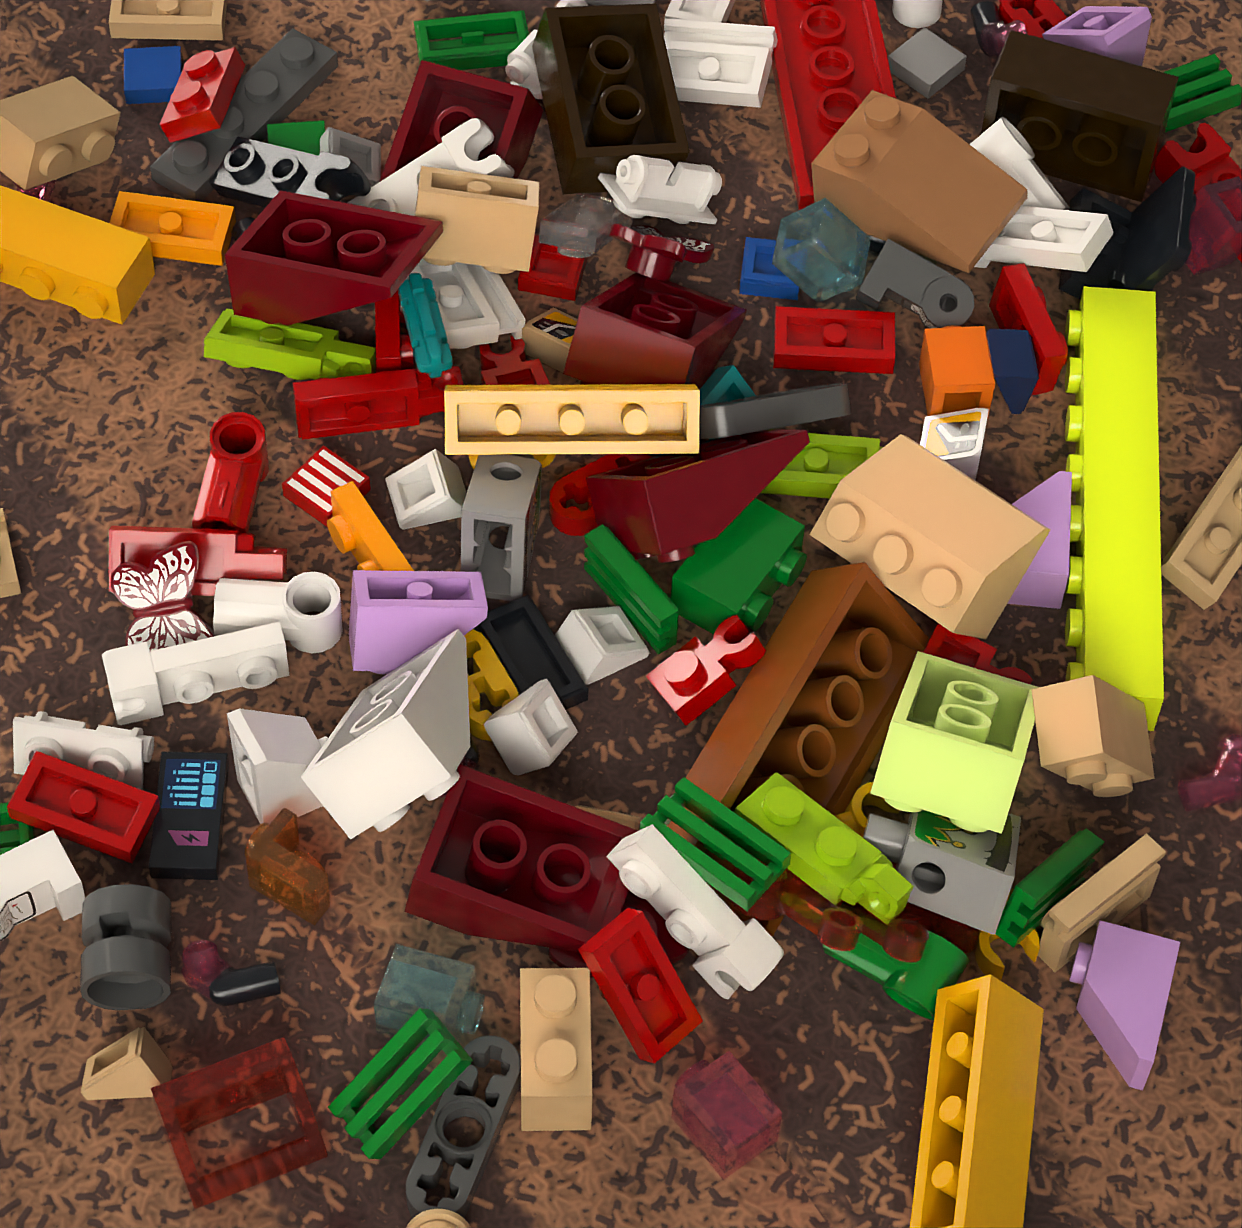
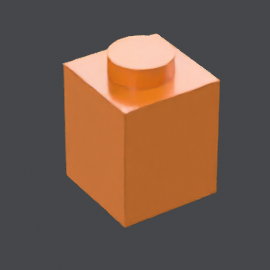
M950 325L942 328L925 329L919 369L927 416L973 408L989 409L988 419L995 388V379L985 326L961 327Z

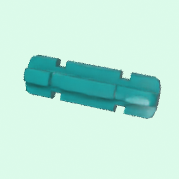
M411 273L409 279L405 280L399 287L398 294L401 306L403 307L402 310L412 349H414L416 365L421 373H428L430 378L441 377L442 371L449 370L452 367L453 359L450 347L447 343L448 340L438 302L436 301L437 298L432 280L422 278L420 273Z

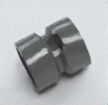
M124 884L97 889L85 898L82 903V941L86 948L81 954L80 992L82 998L91 1005L108 1010L147 1009L166 1001L170 995L171 956L167 946L171 942L172 905L170 898L163 892L148 886Z

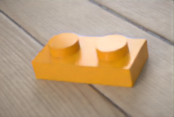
M119 191L109 223L150 237L153 257L223 266L225 253L228 251L232 237L231 231L236 223L234 206Z
M353 481L330 491L333 518L327 520L329 533L342 554L349 551L352 552L359 563L357 570L414 571Z

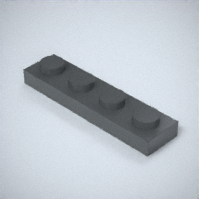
M292 28L240 78L221 128L174 142L150 166L152 180L186 200L202 202L214 190L209 182L236 138L239 136L262 142L268 136L267 124L281 123L338 67L337 52Z

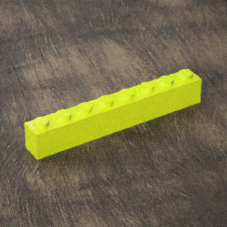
M1084 286L1078 310H1068L1065 326L1067 346H1075V357H1068L1065 373V393L1075 394V405H1068L1065 441L1076 442V455L1069 454L1066 463V472H1072L1071 491L1076 492V505H1071L1070 542H1076V556L1069 557V577L1065 589L1067 594H1076V609H1068L1065 626V645L1076 647V662L1068 663L1065 681L1094 675L1136 698L1145 705L1148 731H1154L1164 700L1156 292Z

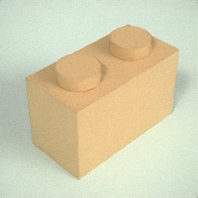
M74 76L0 100V171L21 188L28 190L100 164L110 158L114 149L115 134L121 112Z
M421 166L415 216L443 222V233L423 259L430 264L438 266H449L456 262L481 265L485 270L498 274H508L515 270L529 272L539 209V182Z
M1094 675L1031 689L1041 767L1066 778L1069 784L1081 785L1093 791V795L1097 797L1125 795L1133 791L1132 783L1155 779L1145 705L1143 702Z
M520 968L521 1131L591 1130L592 1049L590 970L588 968Z

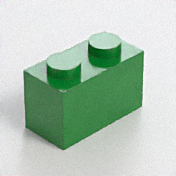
M755 498L716 538L699 543L694 549L695 554L688 557L672 576L671 600L679 608V615L713 635L717 627L725 619L736 614L746 628H750L753 631L758 630L770 613L774 601L772 597L781 584L787 587L793 585L804 568L807 554L802 552L805 525Z

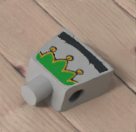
M531 454L479 455L461 510L460 572H481L486 598L513 601L524 596L539 525L542 464L537 459H534ZM500 526H509L504 549L494 547L489 541L491 531Z
M925 810L911 812L907 824L870 813L863 838L882 852L881 854H884L891 862L896 863L895 869L914 886L907 902L995 935L1015 878L1021 823L1020 816L1008 813L1001 834L991 830L985 832L967 831L953 824L950 818Z

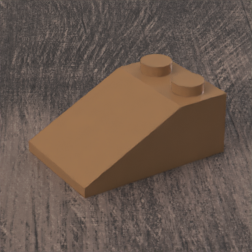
M874 90L869 93L811 163L816 215L884 241L890 239L912 252L966 273H970L1027 199V189L925 109Z

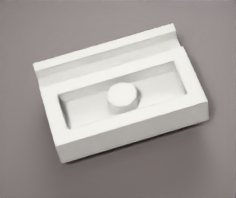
M665 19L664 40L678 101L761 108L772 65L771 56L773 48L777 46L778 42L775 27Z
M423 258L411 272L420 273L422 278L432 280L450 349H465L474 345L498 342V337L501 334L511 333L514 339L522 338L525 317L498 273L487 271L481 265L459 262L449 266H438L426 262Z

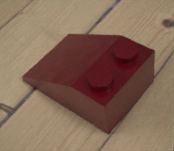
M421 60L380 182L442 143L441 138L473 118L481 119L494 134L493 142L480 152L478 161L496 154L514 169V176L512 178L517 179L528 158L543 109L528 88Z
M280 190L225 253L234 315L258 319L268 324L289 326L389 299L443 233V222Z
M634 273L581 306L563 374L581 380L580 385L695 384L700 390L745 319L747 309L670 281L665 282Z
M769 429L714 438L699 443V454H662L586 477L597 527L602 524L608 527L636 560L657 555L659 563H666L693 556L695 554V544L716 538L810 443L807 430Z
M459 764L456 771L460 774V778L447 792L413 876L404 912L470 936L579 952L578 949L621 913L629 890L621 881L619 870L606 856L623 838L638 830Z

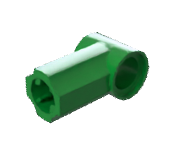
M858 902L855 905L848 903L841 907L829 926L826 940L822 946L825 954L883 986L882 989L891 999L928 1020H934L937 989L955 985L970 962L968 956L962 950L943 937L924 929H918L914 933L894 921L886 925Z

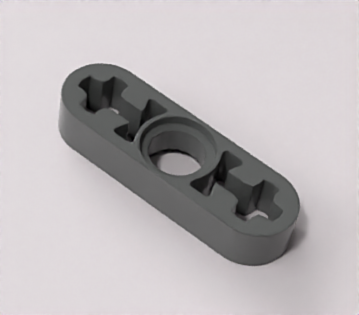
M848 383L810 386L700 405L699 439L735 436L850 415Z
M490 1035L481 1036L470 1041L463 1048L473 1061L444 1091L406 1180L407 1207L412 1218L430 1209H446L459 1214L463 1218L466 1216L521 1082L519 1053L506 1039ZM490 1059L498 1060L501 1062V1074L503 1075L494 1074L485 1091L484 1102L475 1097L479 1084L478 1068L475 1066L485 1068ZM459 1117H470L480 1122L485 1132L478 1143L470 1147H458L451 1144L445 1138L444 1130L452 1120ZM444 1160L446 1163L454 1166L450 1175L449 1185L450 1195L455 1199L442 1198L437 1207L429 1206L427 1204L426 1191L422 1188L434 1189L438 1185L443 1173Z

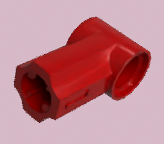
M231 412L215 421L210 430L211 451L196 504L192 527L197 529L239 530V533H248L260 483L265 480L269 472L266 433L261 421L254 415L245 412ZM236 450H248V452L243 454L231 453Z

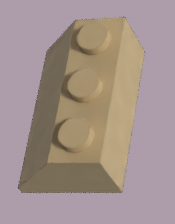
M900 434L840 480L809 535L851 564L865 562L886 588L952 633L987 639L1048 536L1050 529L914 440Z

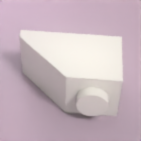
M240 708L227 713L237 781L264 832L323 806L301 779V776L328 739L326 736L317 739L305 717Z

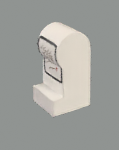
M54 830L0 855V942L9 936L14 926L52 908L57 907L63 921L82 913V903L85 900L82 882Z

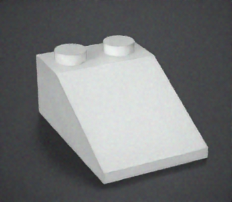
M459 629L455 630L363 689L302 774L301 779L350 839L372 826L378 832L386 830L407 813L410 808L409 803L422 795L428 801H432L448 791L459 780L460 774L456 769L470 748L466 638Z

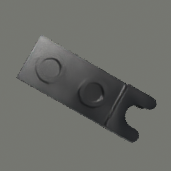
M239 136L209 182L216 192L223 197L261 207H266L280 190L333 201H340L349 195L366 196L371 190L370 183L364 172L348 157L324 151L318 156Z

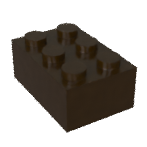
M657 4L545 8L532 49L562 194L608 192L598 179L599 174L616 175L619 162L623 159L627 160L631 155L669 160L674 167H676L678 162L685 163L690 150Z
M1010 30L990 79L981 134L1001 117H1004L1013 124L1028 142L1035 154L1032 160L1043 174L1142 202L1155 168L1157 156L1161 150L1179 77Z

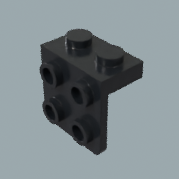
M1184 166L1179 168L1132 212L1082 188L1070 200L1069 211L1107 214L1114 233L1087 272L1061 269L1058 289L1080 300L1084 286L1152 291L1154 286L1171 271H1178L1187 261L1192 248L1189 230L1191 215L1197 202V197L1194 194L1195 172Z

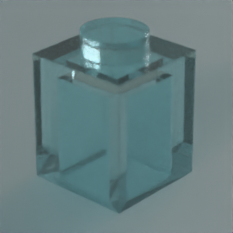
M824 198L781 219L772 264L814 301L822 302L842 292L851 291L863 283L871 238L830 201Z
M396 944L374 1002L377 1033L393 1037L416 1011L422 1008L432 1010L458 1043H460L463 1032L474 1035L485 1001V995L476 992L475 965ZM428 1034L418 1045H422V1043L430 1036V1034Z

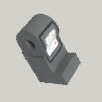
M887 239L856 296V300L874 310H877L882 299L886 297L919 315L920 320L927 329L942 328L950 325L964 327L970 319L975 306L974 295L970 287L961 279L890 239Z

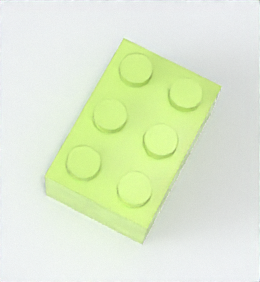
M917 651L889 726L870 794L883 797L890 806L902 811L920 812L925 810L948 817L953 824L967 831L985 832L991 830L1002 834L1035 722L1031 689L1040 687Z

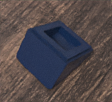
M989 329L986 336L995 380L1011 414H1021L1039 379L1031 335H1029L1028 330Z

